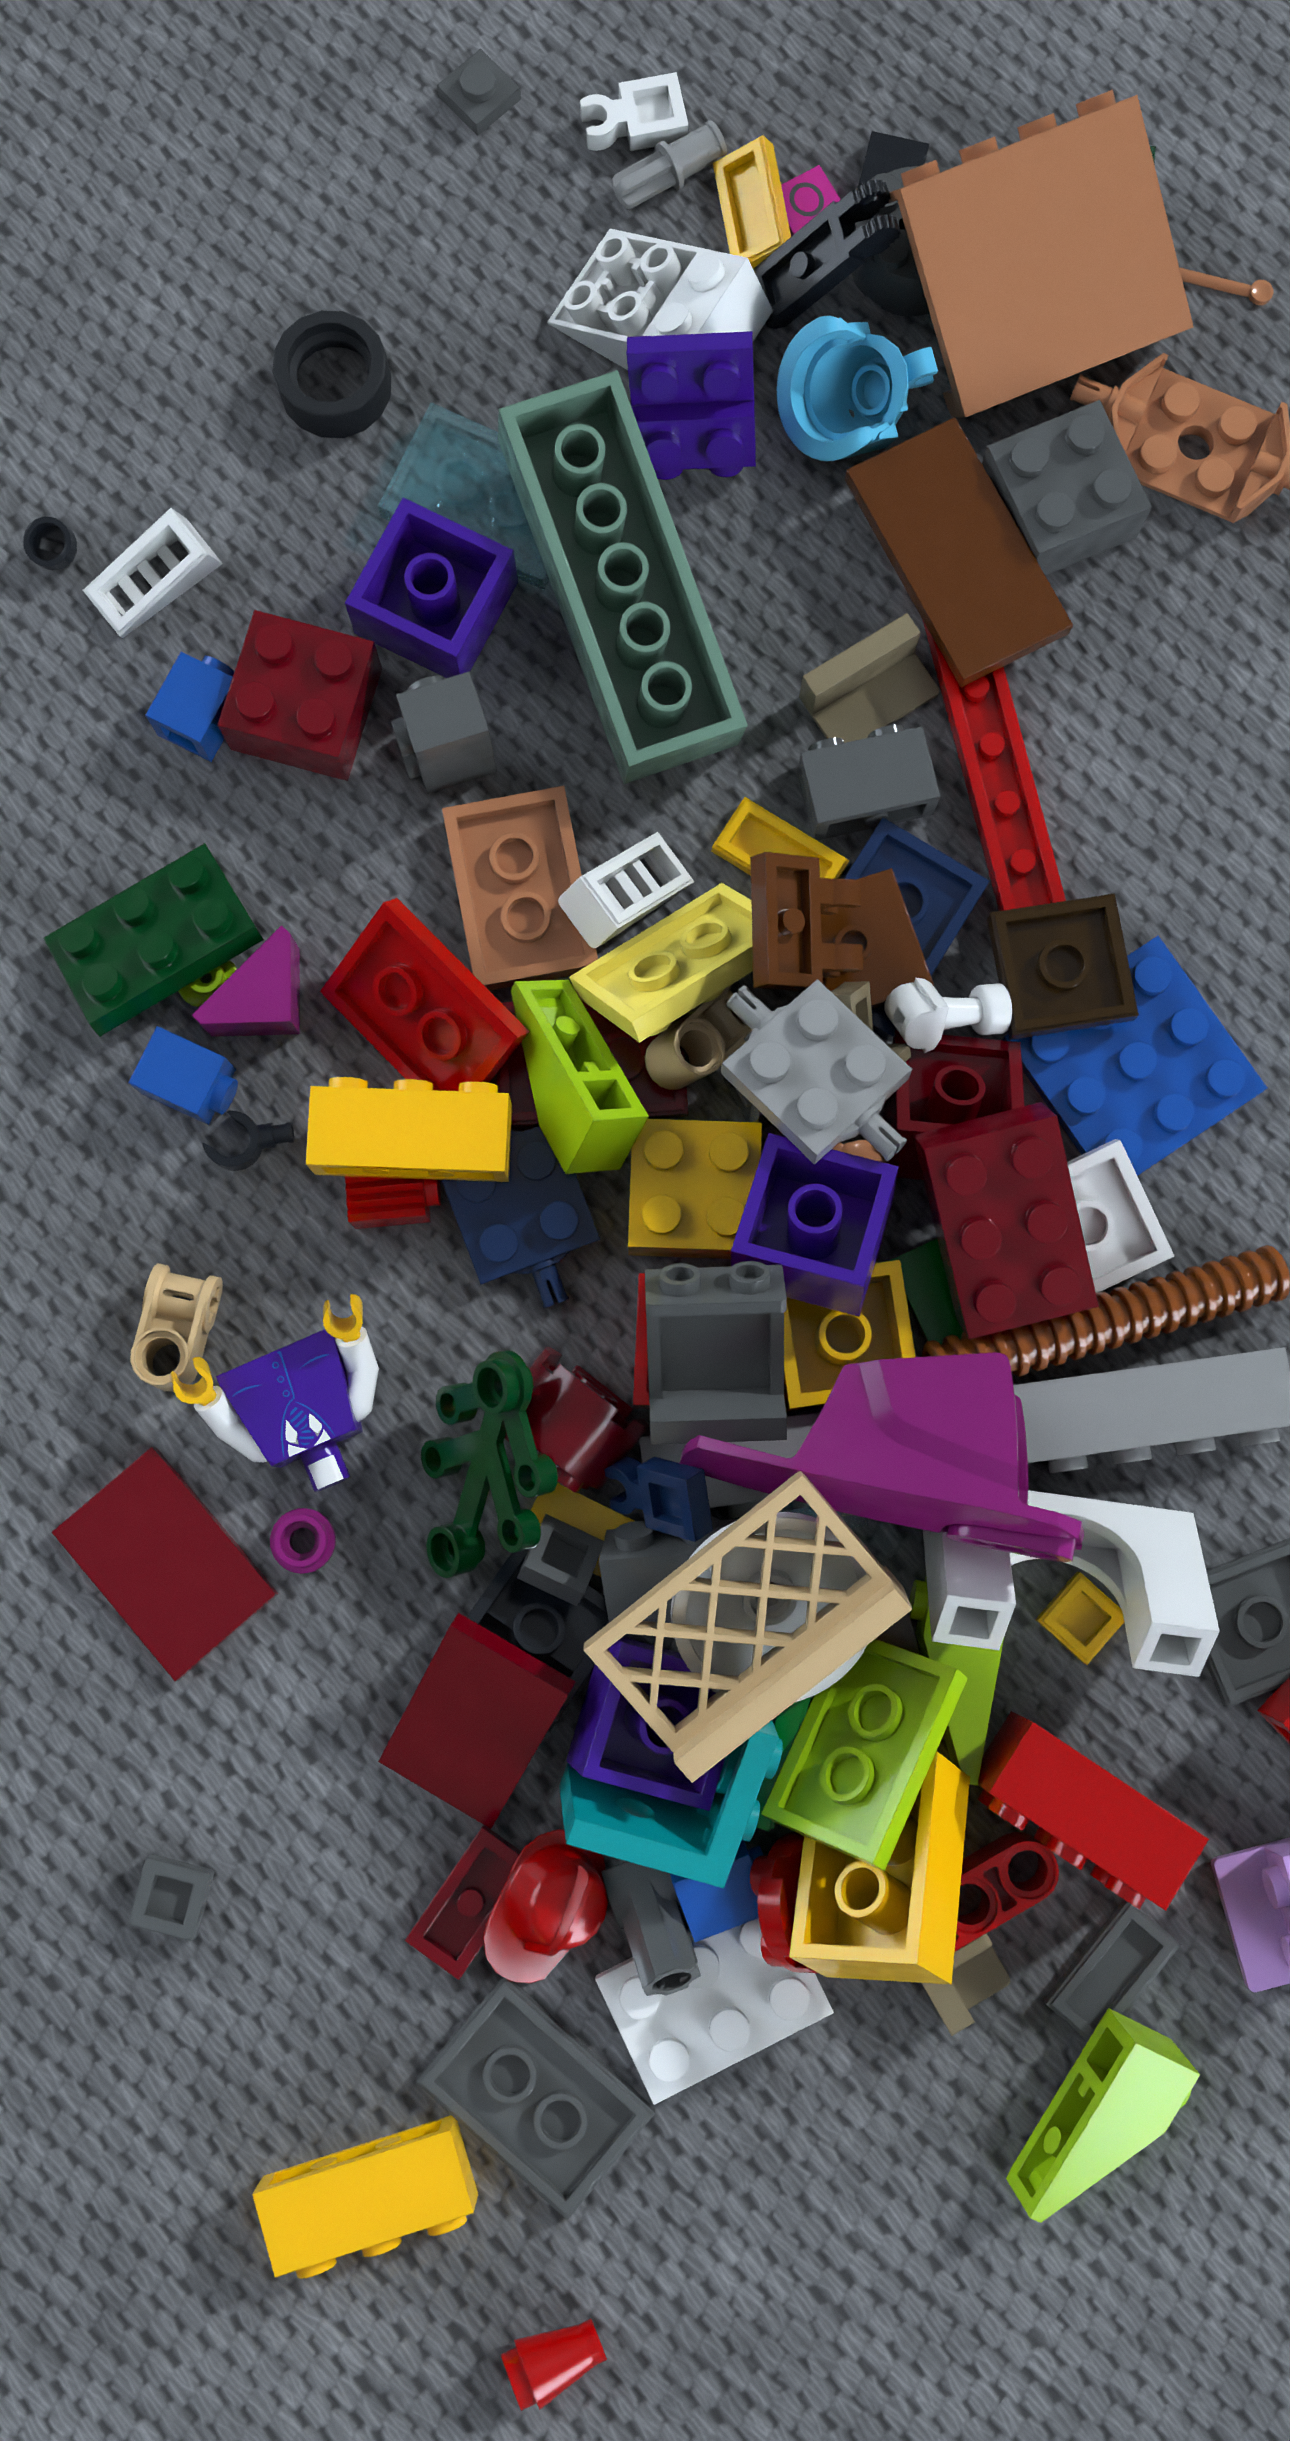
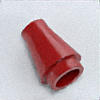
M591 2318L578 2325L514 2339L516 2347L500 2354L521 2411L535 2404L541 2410L590 2369L607 2360Z

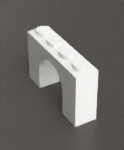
M1028 1490L1029 1506L1055 1511L1082 1521L1084 1529L1082 1549H1075L1073 1561L1064 1563L1076 1566L1093 1575L1111 1591L1118 1601L1124 1617L1132 1668L1199 1677L1220 1630L1194 1514ZM923 1530L932 1642L999 1650L1016 1606L1011 1566L1022 1561L1040 1558L965 1544L946 1537L947 1532L937 1533Z

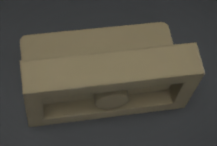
M908 613L803 675L799 698L826 739L842 738L844 743L868 738L872 731L893 724L938 696L939 687L915 653L921 632Z

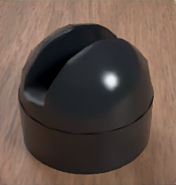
M48 516L40 517L32 521L24 532V550L30 560L47 570H61L73 563L77 554V541L73 531L60 520ZM41 539L65 544L62 553L59 554L40 549Z

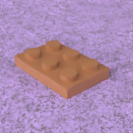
M564 786L442 808L472 972L489 991L512 987L515 981H542L571 976L598 959L596 948H591L558 902L559 897L582 876Z

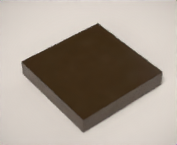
M1115 893L997 911L989 914L987 922L998 981L1008 990L1012 1003V1020L1008 1028L1009 1040L1134 1021L1139 1016Z

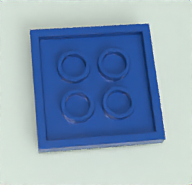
M1159 935L1127 955L1139 1014L1134 1021L1009 1040V1035H1006L1002 1039V1041L1021 1042L1022 1071L1048 1108L1057 1115L1058 1122L1081 1155L1114 1139L1121 1140L1137 1176L1268 1089Z

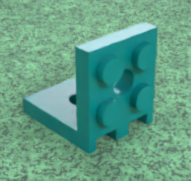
M771 1720L725 1757L710 1811L582 1777L567 1762L559 1784L566 1844L724 1889L741 1840L750 1841L756 1830L760 1813V1803L756 1799L764 1778L772 1779L779 1767L783 1742L777 1734L773 1721Z

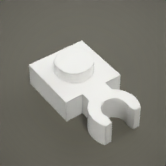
M677 72L619 83V99L611 100L599 94L589 95L580 100L582 122L594 119L604 122L599 126L586 128V140L589 150H604L613 145L617 138L627 136L630 151L655 147L661 141L670 144L688 134L689 125Z

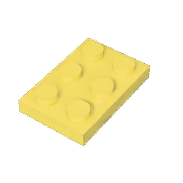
M721 883L571 975L569 978L573 988L582 1001L639 1043L649 1036L657 1035L665 1031L674 1020L701 1003L714 1000L725 988L753 971L751 900Z

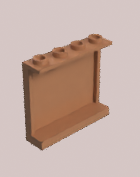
M1113 90L1092 97L1076 104L1079 116L1076 119L1058 126L1054 113L1017 127L1020 137L1018 142L998 149L996 137L994 136L959 150L962 164L940 172L937 160L901 173L904 187L889 192L891 197L889 203L898 201L951 385V390L943 393L951 417L971 416L1194 327L1138 95L1116 102Z

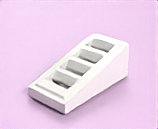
M170 508L83 591L121 638H124L223 563L184 516ZM177 540L189 553L182 561L179 560L169 547ZM157 555L171 570L164 578L160 576L149 562ZM137 570L152 587L146 595L140 591L129 577ZM118 584L135 604L127 612L124 611L110 593V590Z
M656 832L580 876L559 897L558 902L591 948H597L690 886L694 880L661 835ZM641 859H645V861L651 867L653 872L662 882V887H660L657 884V882L651 876L649 871L640 861Z

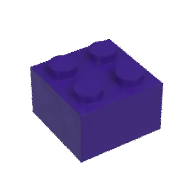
M402 497L345 601L354 634L374 641L375 644L445 678L471 671L518 584L514 550Z
M768 1133L731 1249V1267L744 1261H755L765 1265H782L786 1296L788 1298L860 1317L893 1203L899 1166L833 1149L814 1165L788 1138Z
M622 1637L608 1648L609 1652L622 1666L652 1669L654 1645ZM663 1648L661 1670L691 1672L679 1652ZM595 1664L566 1762L582 1777L710 1811L725 1758L691 1783L674 1763V1755L671 1749ZM638 1683L649 1696L650 1683ZM659 1684L657 1706L675 1726L697 1709L699 1688ZM708 1688L707 1700L716 1694L710 1688Z

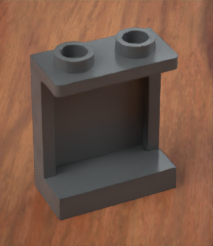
M744 1261L732 1267L697 1268L693 1265L679 1263L668 1265L662 1269H645L651 1445L686 1444L698 1435L724 1442L787 1440V1415L784 1399V1312L787 1310V1296L782 1265H765L755 1261Z

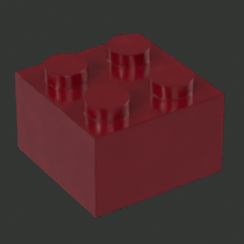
M254 610L218 722V727L230 750L348 781L382 672V665L374 641Z

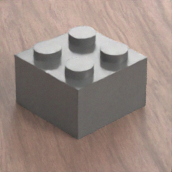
M1100 400L997 441L986 448L982 465L1045 575L1137 538L1152 508Z

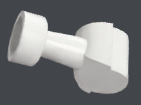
M915 978L914 983L902 984L893 989L884 1003L886 1015L907 1045L914 1049H922L924 1053L933 1050L937 1046L945 1029L971 1025L973 1030L980 1035L1003 1034L1008 1030L1012 1020L1011 998L1008 990L1001 983L977 985L971 991L969 998L941 997L932 983L926 979Z

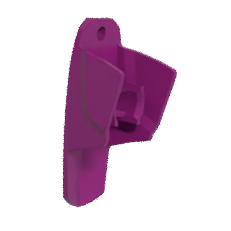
M1002 1353L878 1359L847 1364L842 1368L821 1413L800 1449L792 1458L769 1454L701 1435L691 1439L684 1446L679 1464L704 1469L705 1476L771 1494L795 1473L802 1471L835 1511L937 1533L947 1532L946 1537L965 1544L1057 1562H1072L1074 1550L1082 1549L1084 1537L1082 1521L1055 1511L1028 1505V1453L1023 1406L1021 1399L1014 1392L1010 1361ZM801 1495L794 1499V1501L808 1504Z

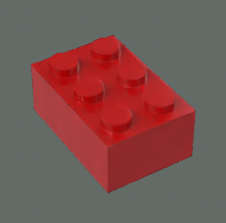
M1012 1711L982 1757L978 1785L984 1789L977 1800L1021 1831L1025 1829L1030 1820L1040 1826L1033 1837L1079 1870H1082L1088 1859L1096 1865L1089 1875L1139 1910L1147 1898L1166 1911L1209 1841L1207 1837L1036 1723Z

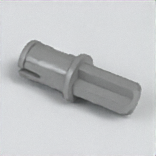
M709 120L703 126L670 144L665 141L657 143L655 153L620 171L612 178L611 183L618 202L626 209H632L674 186L676 191L684 187V180L727 155L724 137L718 126Z

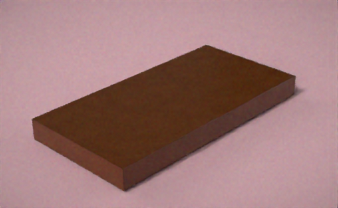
M955 417L846 470L845 482L960 687L1070 633L1073 623Z

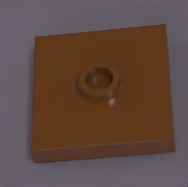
M892 868L856 879L861 880L860 907H838V913L821 914V938L823 943L863 945V971L856 973L840 972V977L823 978V985L830 991H833L844 982L869 981L871 1007L873 1010L884 1006L887 996L893 989L902 984L914 983L915 978L926 979L934 986Z

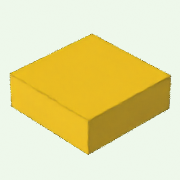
M1076 1572L1035 1621L1084 1665H1088L1122 1626L1124 1617L1118 1605L1081 1572Z

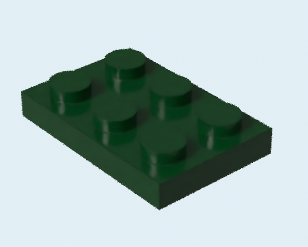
M205 843L43 938L85 1018L99 1037L264 940Z

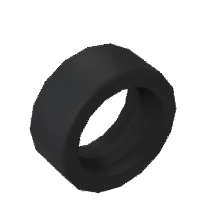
M321 310L301 317L283 332L274 350L272 373L286 413L301 429L323 438H345L365 431L382 416L391 397L392 377L380 336L365 320L345 311ZM329 347L348 348L359 353L364 358L368 368V377L364 385L352 396L336 402L317 401L305 396L297 382L298 370L301 364L314 352Z

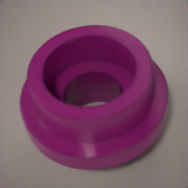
M308 1508L294 1509L282 1515L275 1523L270 1535V1548L275 1560L284 1569L293 1573H310L322 1568L332 1557L336 1546L335 1530L329 1519L322 1513ZM301 1528L309 1529L315 1536L313 1549L305 1554L297 1552L292 1545L294 1533Z

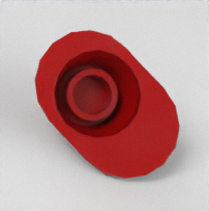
M556 1829L541 1834L522 1849L488 1917L483 1934L485 1956L497 1974L511 1982L534 1983L544 1980L570 1949L585 1944L598 1932L605 1920L608 1905L607 1892L601 1873L605 1869L602 1854L567 1845L563 1829Z

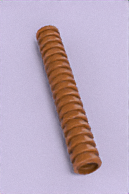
M1265 1245L1256 1249V1252L1247 1250L1240 1253L1238 1257L1230 1255L1222 1258L1220 1262L1208 1261L1201 1268L1191 1266L1186 1268L1183 1273L1179 1271L1170 1272L1166 1275L1165 1279L1156 1276L1149 1279L1147 1284L1138 1281L1132 1283L1129 1289L1120 1286L1114 1288L1110 1295L1105 1292L1096 1293L1099 1305L1096 1308L973 1339H968L963 1332L961 1339L953 1334L943 1338L941 1345L936 1340L927 1341L923 1347L922 1357L1002 1353L1010 1361L1011 1372L1019 1377L1027 1374L1030 1367L1035 1371L1044 1370L1049 1362L1057 1366L1065 1363L1067 1357L1072 1360H1078L1085 1356L1086 1351L1092 1355L1099 1354L1104 1351L1105 1346L1113 1350L1122 1346L1123 1341L1128 1344L1137 1343L1141 1340L1142 1336L1151 1339L1158 1336L1160 1331L1168 1334L1176 1331L1179 1326L1189 1328L1194 1326L1197 1321L1202 1323L1209 1322L1215 1318V1315L1223 1318L1231 1315L1233 1311H1247L1252 1305L1261 1307L1268 1304L1270 1300L1274 1302L1282 1301L1287 1298L1290 1291L1289 1269L1282 1255L1273 1246Z

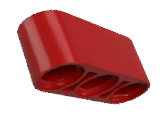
M1012 1832L1003 1835L963 1859L960 1886L966 1884L977 1885L980 1887L982 1894L981 1902L974 1912L967 1915H958L955 1951L1043 1901L1054 1891L1059 1881V1866L1056 1857L1043 1843L1028 1833ZM1024 1850L1036 1852L1038 1868L1035 1875L1024 1882L1010 1880L1008 1865L1012 1857Z

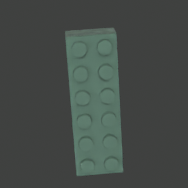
M618 370L500 408L498 414V441L623 784L739 745L748 725Z

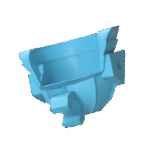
M821 316L811 321L789 343L778 372L777 405L782 425L788 437L801 452L819 461L845 459L888 447L898 438L896 424L903 412L908 410L909 404L907 399L909 389L933 383V375L938 372L932 347L914 351L903 357L899 348L887 338L871 334L868 322L847 323L841 317L837 318L834 316ZM849 410L854 411V418L849 413Z

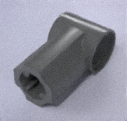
M628 1861L602 1870L603 1882L613 1913L620 1929H625L642 1989L646 1996L655 1994L667 1996L688 1988L689 1984L700 1977L701 1974L688 1930L685 1927L679 1909L681 1905L673 1887L670 1873Z

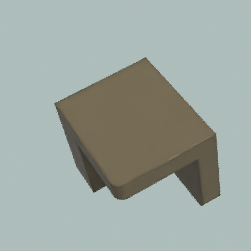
M987 1933L954 1952L952 1985L922 1983L951 2036L975 2023L968 2009L1010 1984V1977L994 1951L993 1944Z

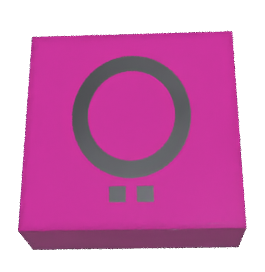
M820 165L781 184L791 237L830 203L841 200Z

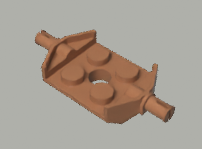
M1165 353L1159 355L1123 382L1121 388L1115 386L1113 389L1080 374L1070 400L1083 405H1088L1098 400L1101 401L1141 485L1232 523L1248 516L1272 494L1279 496L1283 488L1290 490V422L1288 405L1281 402L1274 414L1163 368L1169 356ZM1185 435H1197L1206 441L1210 453L1203 459H1190L1180 451L1178 440Z

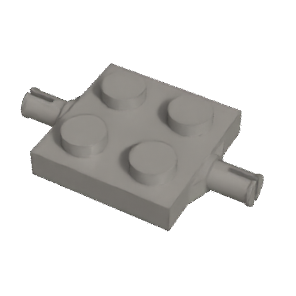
M818 979L790 1004L777 1008L775 1011L768 1009L747 986L741 987L738 994L735 992L731 996L726 1006L752 1029V1033L748 1041L722 1063L721 1074L814 1165L838 1143L854 1138L858 1134H861L886 1161L890 1160L894 1153L897 1154L902 1149L907 1139L903 1138L879 1113L885 1100L909 1080L912 1068Z

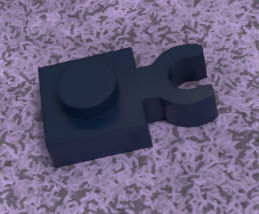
M625 1457L604 1469L606 1477L617 1479L625 1488L624 1492L609 1500L610 1507L616 1512L629 1514L636 1509H641L644 1513L646 1528L694 1542L713 1531L704 1469L658 1457H652L644 1463L631 1457Z

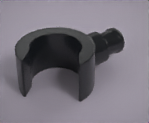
M227 1111L237 1123L246 1127L249 1132L250 1140L246 1150L236 1157H224L211 1146L205 1143L202 1144L207 1156L218 1166L230 1171H239L253 1165L260 1157L263 1149L275 1148L280 1143H293L295 1135L291 1122L280 1125H273V1123L257 1125L249 1116L242 1112Z

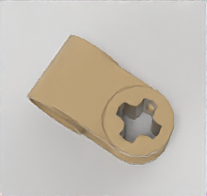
M732 985L725 988L714 1000L701 1003L676 1019L650 1043L645 1055L646 1069L652 1080L660 1087L668 1090L681 1089L711 1074L722 1065L730 1054L734 1053L745 1043L744 1038L752 1032V1029L726 1006L728 1000L733 995L730 990ZM680 1046L686 1051L687 1055L689 1056L690 1064L684 1060L680 1051Z
M158 1263L153 1267L145 1287L142 1314L130 1358L132 1368L141 1380L160 1390L174 1392L171 1373L165 1376H157L152 1367L156 1352L166 1345H177L180 1351V1362L174 1370L178 1379L187 1385L195 1380L198 1372L194 1367L192 1358L203 1357L208 1333L214 1325L222 1295L223 1281L221 1277L210 1275L206 1280L171 1273L169 1265ZM173 1296H180V1297L189 1298V1299H193V1300L189 1301V1300H185V1299H181V1298H176V1297H173Z

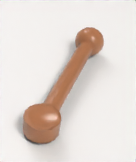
M1180 268L1183 282L1249 297L1250 301L1256 305L1267 304L1274 294L1272 285L1265 280H1257L1252 285Z

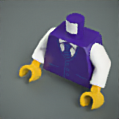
M350 1294V1305L353 1314L347 1318L336 1317L330 1310L329 1300H326L323 1305L324 1330L216 1376L219 1386H213V1378L207 1361L201 1357L192 1358L194 1367L202 1378L195 1384L187 1385L182 1383L178 1379L177 1374L172 1371L171 1382L176 1397L184 1403L194 1404L196 1411L219 1439L253 1462L268 1461L272 1467L281 1468L301 1459L314 1492L322 1491L349 1479L351 1476L337 1443L363 1432L361 1420L366 1418L372 1411L379 1371L367 1331L362 1327V1300L358 1295Z

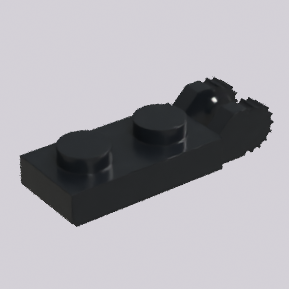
M883 179L862 182L860 186H856V190L849 192L839 202L833 201L753 269L773 309V312L766 321L767 327L774 329L786 327L864 264L865 257L882 253L890 247L889 244L894 243L899 238L898 235L901 232L896 217L886 214L874 218L880 212V209L885 208V205L891 199L887 183L883 182ZM872 219L870 221H867L866 225L861 226L856 230L855 223Z

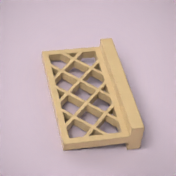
M799 1471L584 1643V1652L671 1749L674 1755V1763L693 1783L910 1612L912 1607L903 1585L886 1566L883 1567L807 1476L802 1471ZM801 1495L817 1514L814 1539L775 1536L777 1513ZM766 1523L765 1535L752 1534ZM826 1526L840 1542L824 1540ZM734 1547L763 1549L760 1583L720 1580L722 1557ZM773 1550L813 1553L809 1587L769 1584ZM823 1554L853 1556L867 1573L847 1590L819 1588ZM712 1566L711 1579L697 1578ZM681 1590L709 1593L706 1626L665 1623L667 1601ZM718 1593L758 1597L755 1630L715 1627ZM768 1598L807 1601L805 1623L792 1633L764 1631ZM818 1602L829 1603L818 1613H816ZM658 1609L657 1622L643 1621ZM626 1634L655 1636L652 1669L622 1666L609 1652L608 1648ZM664 1637L704 1640L701 1673L661 1670ZM713 1641L753 1644L751 1666L738 1676L710 1674ZM763 1645L775 1646L762 1656ZM638 1683H650L649 1696ZM659 1684L698 1687L697 1709L674 1726L657 1706ZM708 1688L721 1689L707 1700Z

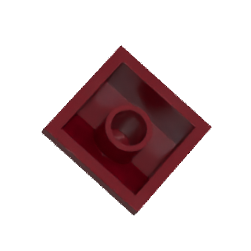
M895 1030L892 1044L906 1043L900 1033ZM942 1034L940 1042L929 1052L924 1053L922 1049L910 1047L911 1058L905 1062L912 1068L909 1080L885 1100L883 1117L903 1138L907 1139L902 1149L897 1154L894 1153V1156L888 1160L889 1164L899 1166L897 1178L924 1180L913 1135L1024 1107L1021 1042Z

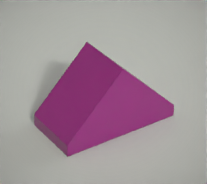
M282 925L192 1014L193 1018L212 1037L300 1034V949L292 935Z

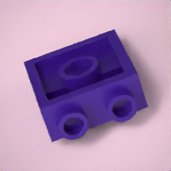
M752 331L627 337L626 355L631 408L657 479L669 480L676 478L684 469L708 468L716 476L732 477L740 473L743 467H756Z

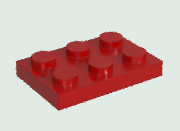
M398 898L383 902L320 990L323 996L405 1079L433 1083V1090L459 1091V1084L463 1082L489 1083L530 1032Z

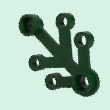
M510 1350L494 1352L489 1355L486 1361L479 1363L474 1371L472 1383L443 1386L436 1395L437 1413L440 1419L448 1425L473 1420L480 1407L485 1411L480 1430L457 1438L443 1437L426 1441L421 1450L422 1466L427 1475L433 1479L455 1475L460 1471L462 1464L470 1462L454 1522L434 1527L427 1537L426 1548L429 1562L434 1571L443 1578L469 1573L483 1560L485 1541L478 1527L489 1490H491L498 1517L497 1533L500 1543L508 1552L516 1553L538 1545L541 1538V1527L538 1518L531 1510L520 1509L515 1485L524 1497L533 1498L553 1492L558 1483V1472L553 1460L546 1454H537L526 1412L531 1402L534 1388L532 1373L524 1360L517 1353ZM506 1432L516 1463L513 1473L514 1481L503 1443Z

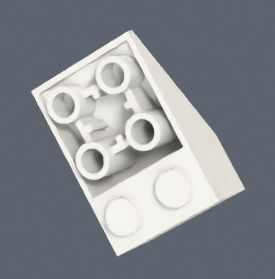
M609 229L547 323L628 370L626 355L627 337L752 331L754 341L773 312V309L746 257Z

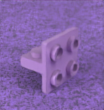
M1290 1837L1214 1857L1211 1860V1866L1245 1986L1252 1992H1260L1290 1984Z

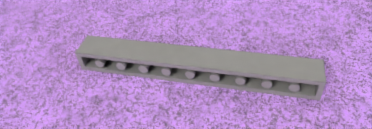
M1286 1347L1014 1385L1015 1395L1021 1399L1023 1406L1028 1463L1047 1461L1049 1473L1088 1468L1086 1455L1111 1452L1113 1464L1152 1459L1150 1446L1175 1443L1177 1455L1216 1450L1214 1437L1239 1434L1240 1446L1280 1441L1278 1428L1290 1426V1369ZM821 1412L787 1417V1440L728 1443L785 1458H792L797 1454ZM650 1436L641 1437L639 1442L642 1463L652 1457L680 1463L681 1453L686 1444L651 1445ZM705 1476L710 1508L727 1506L729 1519L742 1517L769 1495L768 1493ZM792 1501L793 1510L810 1507L809 1504Z

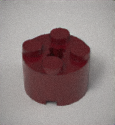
M546 1346L529 1368L533 1376L534 1388L531 1402L526 1412L536 1450L548 1455L553 1460L558 1472V1482L569 1490L578 1493L581 1488L588 1490L590 1486L595 1489H601L609 1479L605 1476L604 1469L625 1458L649 1428V1425L644 1419H634L629 1423L626 1418L633 1410L631 1406L579 1365H576L571 1372L560 1363L556 1366V1363L563 1355ZM506 1432L505 1439L509 1442L508 1435Z

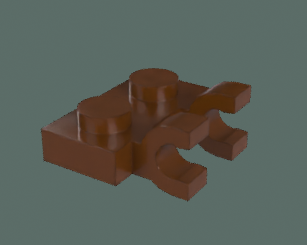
M763 852L750 857L754 988L804 991L817 979L823 984V978L840 977V972L856 973L863 971V945L823 943L821 938V914L838 913V907L856 908L861 906V880L820 878L819 858L772 852Z

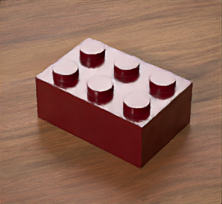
M1039 1102L913 1135L955 1316L968 1339L1099 1307L1056 1114Z

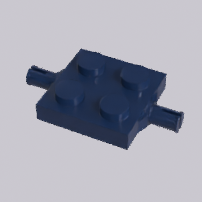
M540 1126L525 1132L511 1131L509 1182L441 1181L480 1284L483 1285L509 1274L532 1273L543 1302V1308L555 1305L547 1285L548 1280L551 1282L558 1303L569 1299L555 1264L559 1263L569 1252L600 1240L576 1173L565 1174Z

